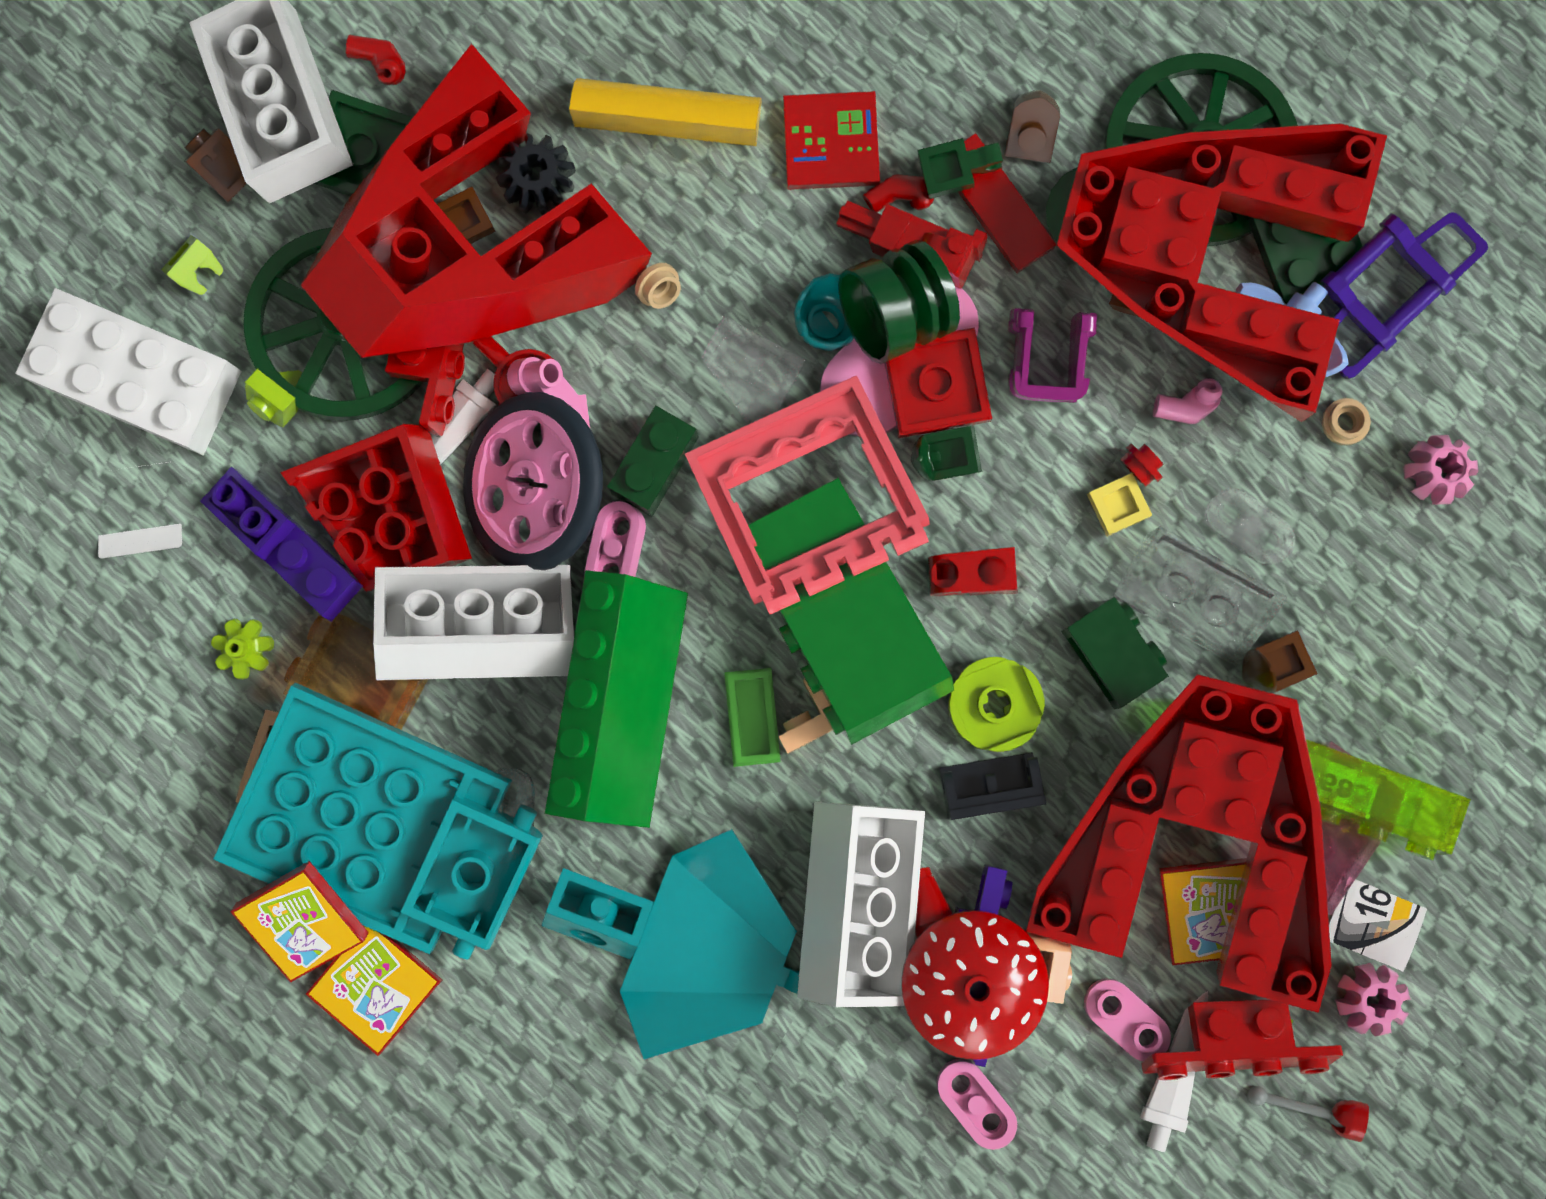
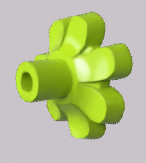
M231 619L225 624V632L227 634L215 635L211 640V646L221 651L215 663L221 670H227L232 666L235 678L240 680L247 679L250 674V667L258 671H263L267 668L269 662L262 653L271 651L274 648V640L268 635L259 636L262 630V623L256 619L247 622L244 628H242V624L238 619Z

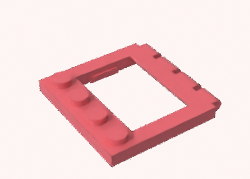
M857 375L685 453L754 605L763 601L769 615L801 601L795 589V586L803 583L810 597L845 581L839 566L847 563L852 575L856 576L889 561L883 547L886 544L891 543L897 556H900L929 542L923 528L930 525L929 517ZM857 432L862 442V450L881 488H885L896 511L765 570L762 560L754 548L757 546V543L738 503H733L729 489Z

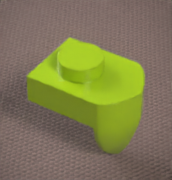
M256 369L245 381L247 405L263 420L271 421L280 427H285L297 413L295 397L260 370ZM296 370L280 372V374L295 387L302 372Z

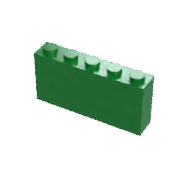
M839 478L748 526L757 543V546L754 548L762 560L764 569L767 570L865 524ZM887 562L856 576L852 575L847 563L839 566L845 581L810 597L803 583L795 586L801 601L779 611L786 625L778 629L791 654L798 650L801 651L808 665L800 668L808 686L813 694L822 690L829 703L828 707L822 709L835 735L844 731L851 745L954 691L953 680L949 670Z
M585 571L544 814L587 822L650 828L688 598L687 592L627 574Z

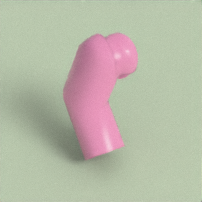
M1206 378L1201 380L1198 386H1195L1182 399L1158 394L1154 403L1153 417L1186 424H1197L1220 404L1223 392L1222 386L1216 380Z

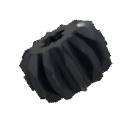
M527 133L524 139L526 146L520 148L517 143L510 141L508 148L513 157H499L497 163L504 172L497 175L496 180L499 187L507 188L504 198L509 204L519 201L521 212L527 214L531 210L533 202H536L540 214L544 215L548 211L545 201L551 199L558 206L564 202L559 190L566 193L573 192L575 186L568 177L572 176L576 169L573 162L566 160L568 151L564 145L553 148L552 138L547 134L536 145L533 136ZM540 167L542 170L539 175L540 179L537 181H531L530 178L532 176V168Z

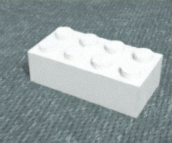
M235 0L189 22L244 180L269 204L353 166L298 14L288 0Z
M55 288L15 374L38 386L204 456L242 371L225 359Z
M528 565L375 567L373 646L376 680L568 676L574 642L570 565H558L545 571L534 570Z
M814 802L797 998L833 1007L904 1006L901 978L906 956L915 938L925 811L882 806Z

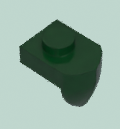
M974 426L920 436L915 442L911 454V463L917 473L928 481H936L982 472Z

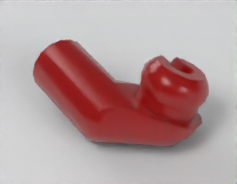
M903 174L890 176L862 195L870 210L877 213L884 209L887 204L890 205L898 199L910 200L911 207L916 210L926 209L934 201V198H928L923 176Z

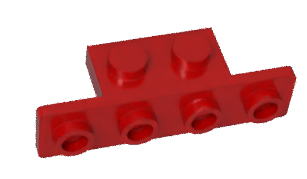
M464 343L388 355L385 372L391 377L428 382L419 424L432 435L443 436L446 424H449L453 418L455 403L452 395L456 379H460L464 371Z
M1270 999L1193 1002L1188 1007L1194 1051L1154 1053L1144 1060L1141 1065L1143 1074L1157 1073L1158 1079L1164 1081L1183 1079L1188 1077L1187 1072L1205 1071L1206 1078L1213 1079L1230 1077L1235 1075V1070L1252 1069L1254 1076L1277 1075L1283 1072L1282 1068L1299 1067L1300 1074H1318L1329 1071V1065L1341 1058L1343 1051L1341 1045L1296 1047L1288 1004Z

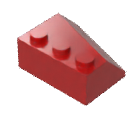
M402 424L280 472L289 486H295L307 503L305 508L315 521L319 520L334 540L333 547L359 583L363 585L366 592L375 590V567L454 566L472 559L430 432L421 425Z

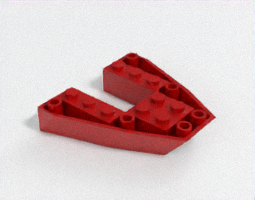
M472 43L348 199L301 283L302 288L361 358L469 343L606 304L637 282L639 276L647 268L652 253L592 183L482 256L479 255L434 202V199L509 152L508 144L510 141L518 145L522 144L528 129L531 112Z
M1338 123L1189 132L1083 153L1080 156L1056 246L1137 316L1292 417L1303 422L1316 413L1340 320L1198 283L1216 211L1218 208L1349 242L1364 228L1387 135Z
M1197 674L1122 758L1037 887L1026 932L1122 958L1159 818L1250 841L1251 845L1216 970L1219 985L1319 1013L1332 962L1321 807L1297 699Z

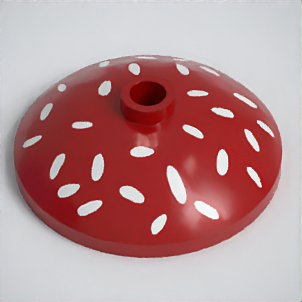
M969 910L956 912L935 921L917 937L903 965L901 989L907 1014L914 1027L925 1040L949 1055L978 1060L1005 1054L1016 1048L1030 1036L1044 1014L1048 999L1049 980L1044 958L1038 946L1026 931L1001 915L987 911ZM977 981L987 984V992L981 998H974L970 995V987Z

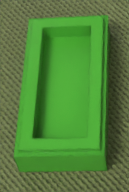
M772 669L724 672L733 767L781 762Z

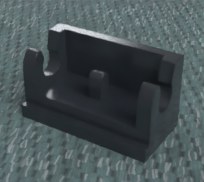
M1033 752L939 768L946 813L949 820L1046 805L1037 757H1034Z

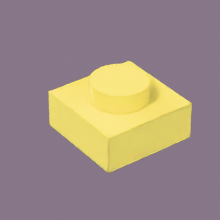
M1133 473L1087 494L1106 537L1152 516Z

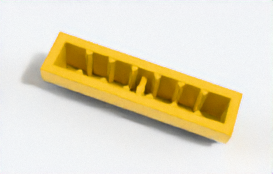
M576 78L572 89L569 111L574 127L757 146L762 99L761 97Z

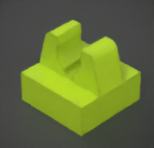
M192 235L189 236L161 269L181 287L199 295L205 294L207 289L197 281L195 271L198 267L201 269L210 268L219 276L223 273V267L212 251Z

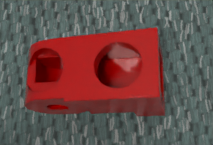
M1015 547L948 553L928 557L931 596L1018 593Z

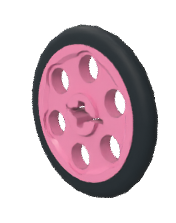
M526 392L505 400L493 409L478 427L469 446L464 466V501L466 513L475 536L483 548L505 566L528 565L534 570L543 571L555 568L573 556L587 540L597 520L603 489V469L600 451L592 430L574 408L561 398L545 392ZM540 423L544 430V439L537 448L533 442V430ZM506 440L510 446V457L504 465L500 460L499 452L502 443ZM565 453H568L571 458L572 467L569 475L564 478L560 472V460ZM516 478L534 479V482L547 484L548 487L529 486V483L516 481ZM498 487L502 490L504 496L503 505L499 511L493 505V495ZM560 500L564 506L565 516L563 522L558 526L553 518V508ZM526 517L530 523V535L524 542L519 534V526L523 518Z

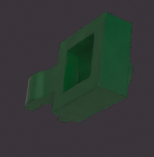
M961 138L917 150L929 199L974 188L973 173H988L1002 169L1003 158L999 143L966 151L964 140Z

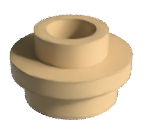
M657 263L645 269L635 285V293L638 299L643 304L657 309L671 305L677 299L681 290L677 271L667 263Z
M1343 398L1336 400L1326 408L1322 416L1324 433L1332 442L1339 445H1353L1361 441L1370 429L1371 420L1368 410L1362 403L1354 399ZM1341 414L1351 417L1353 421L1351 430H1343L1338 425V418Z

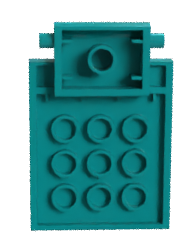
M295 682L288 691L213 860L268 884L310 861L362 925L427 954L434 951L443 931L458 938L452 953L468 960L475 946L484 950L491 948L543 834L532 826L537 815V811L533 808L520 805L515 817L499 810L512 783L511 779Z

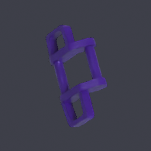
M1451 212L1445 215L1417 237H1414L1408 226L1398 216L1390 213L1379 223L1381 229L1336 272L1330 271L1320 280L1323 288L1328 291L1330 298L1340 308L1333 318L1339 319L1340 324L1348 316L1375 343L1353 366L1347 365L1343 370L1339 371L1345 379L1354 378L1381 351L1387 352L1397 342L1395 337L1440 294L1446 296L1457 285L1455 281L1487 252V242L1459 214ZM1445 226L1452 227L1472 249L1471 253L1450 273L1420 245ZM1392 245L1426 282L1385 322L1381 323L1357 299L1349 285Z

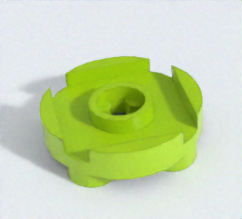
M1001 657L984 658L966 667L953 683L954 691L950 693L948 702L951 723L960 737L975 748L992 752L1010 751L1025 744L1036 732L1044 712L1045 699L1038 679L1023 665ZM991 691H995L998 697L1006 696L1009 701V705L1003 708L1004 716L998 719L993 712L986 713L983 705L988 702L987 694Z

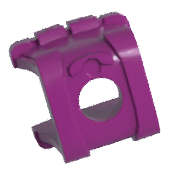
M1012 309L1008 321V332L1015 335L1013 369H1010L1008 374V386L1012 396L1029 401L1077 403V400L1087 393L1090 379L1085 378L1088 338L1096 335L1097 313L1079 312L1072 317L1067 387L1028 385L1034 310Z

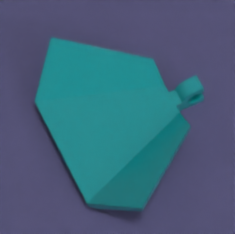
M733 829L672 855L639 946L633 955L620 989V994L644 1060L762 1024L776 985L793 993H798L799 971L784 965L797 930Z

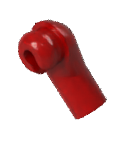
M356 35L348 36L346 41L347 58L370 61L378 74L376 75L378 80L385 85L401 83L405 77L406 67L405 62L393 43L376 38Z

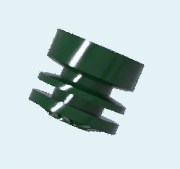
M911 241L900 249L895 248L888 251L882 260L871 258L845 269L840 274L838 282L839 300L846 323L861 350L876 363L883 364L914 349L915 343L926 345L937 338L951 334L958 328L960 308L954 282L938 253L924 241Z

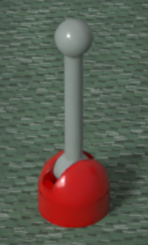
M1254 1086L1248 1091V1099L1253 1105L1260 1106L1268 1103L1329 1119L1335 1133L1345 1139L1361 1142L1365 1136L1369 1120V1106L1366 1103L1355 1100H1342L1336 1103L1332 1109H1327L1268 1094L1260 1086Z

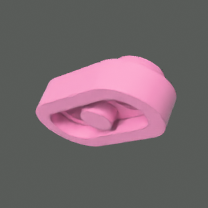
M616 501L607 504L600 510L593 530L585 571L608 572L612 566H618L619 574L636 577L646 530L644 516L637 508L626 502ZM628 520L629 530L624 535H619L617 532L618 524L621 521Z
M1101 979L1089 987L1084 998V1007L1087 1015L1128 1054L1137 1060L1144 1061L1151 1054L1166 1053L1171 1041L1168 1025L1129 988L1114 979ZM1108 996H1115L1118 999V1008L1112 1013L1104 1012L1102 1007L1104 999ZM1145 1029H1152L1154 1032L1153 1042L1147 1046L1141 1045L1139 1042L1140 1033Z
M955 1059L946 1063L939 1071L936 1082L942 1101L978 1145L991 1150L1007 1146L1013 1140L1017 1131V1119L1011 1107L973 1062L965 1059ZM958 1075H964L969 1078V1087L964 1092H956L952 1089V1081ZM994 1113L999 1116L1000 1124L996 1129L987 1130L983 1127L982 1121L987 1114Z

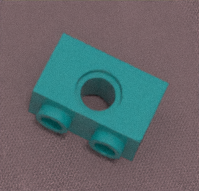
M563 868L541 926L631 960L639 946L654 902Z

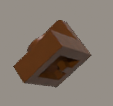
M203 128L184 147L190 153L184 162L196 171L226 202H229L247 184L231 140L219 128L215 129L211 134Z

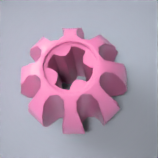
M1432 435L1427 440V443L1425 441H1418L1408 453L1410 459L1415 463L1405 464L1403 467L1404 479L1413 478L1416 481V487L1411 492L1420 500H1424L1431 494L1432 504L1435 505L1451 504L1454 496L1456 498H1463L1474 486L1469 476H1474L1478 473L1477 460L1471 461L1467 457V451L1471 447L1462 439H1458L1452 444L1449 435ZM1441 462L1440 467L1435 466V463ZM1442 472L1447 473L1446 477H1441Z
M1371 963L1354 967L1355 980L1347 975L1342 976L1337 987L1345 989L1346 995L1343 999L1335 1000L1339 1015L1351 1014L1347 1021L1348 1027L1359 1034H1366L1370 1028L1371 1033L1376 1037L1392 1033V1020L1399 1025H1403L1409 1013L1402 1011L1401 1005L1403 1001L1411 999L1406 984L1396 985L1399 977L1397 972L1385 965L1379 966L1375 971L1374 966ZM1379 995L1378 1004L1372 1003L1370 1006L1367 1005L1368 996Z

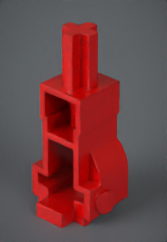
M847 201L845 206L842 205L836 223L837 227L869 239L872 252L881 257L888 251L895 248L900 249L911 241L920 240L926 242L938 253L946 265L955 287L959 289L963 288L975 260L980 262L983 256L982 252L988 242L987 233L978 229L975 230L973 236L951 227L948 230L889 204L886 205L881 215Z

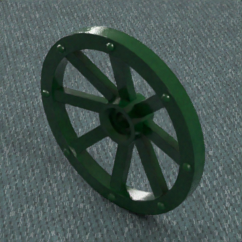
M1192 53L1172 57L1150 67L1127 87L1110 116L1105 133L1104 149L1122 146L1123 138L1148 141L1189 132L1253 129L1271 119L1275 127L1298 125L1294 113L1282 92L1263 73L1251 65L1228 56L1211 53ZM1196 74L1213 76L1204 120L1200 121L1170 79ZM1230 80L1252 93L1263 104V107L1222 126L1219 123L1227 83ZM1155 88L1187 131L1128 122L1127 119L1138 101L1151 89ZM1231 212L1235 221L1212 226L1207 247L1231 243L1250 235L1252 228L1247 220L1249 216Z
M330 227L309 232L295 238L275 252L263 265L255 277L247 296L243 319L244 337L255 369L260 370L295 397L296 409L323 419L339 421L359 420L382 414L396 407L409 398L423 382L399 378L383 391L370 395L359 354L305 290L281 279L296 263L314 253H319L333 228ZM272 292L317 314V317L265 335L263 332L264 313ZM323 333L294 387L276 370L267 351ZM335 345H339L342 348L356 400L335 401L310 395Z

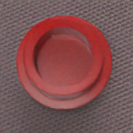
M1132 443L1126 447L1128 453L1120 460L1145 487L1153 480L1159 482L1163 478L1158 469L1164 464L1146 444L1142 445L1139 449Z

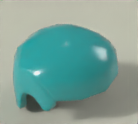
M829 273L813 278L800 292L795 303L794 318L798 334L803 337L804 342L815 349L834 351L848 346L854 339L840 304L838 291L840 275ZM822 311L830 312L836 317L838 322L837 329Z

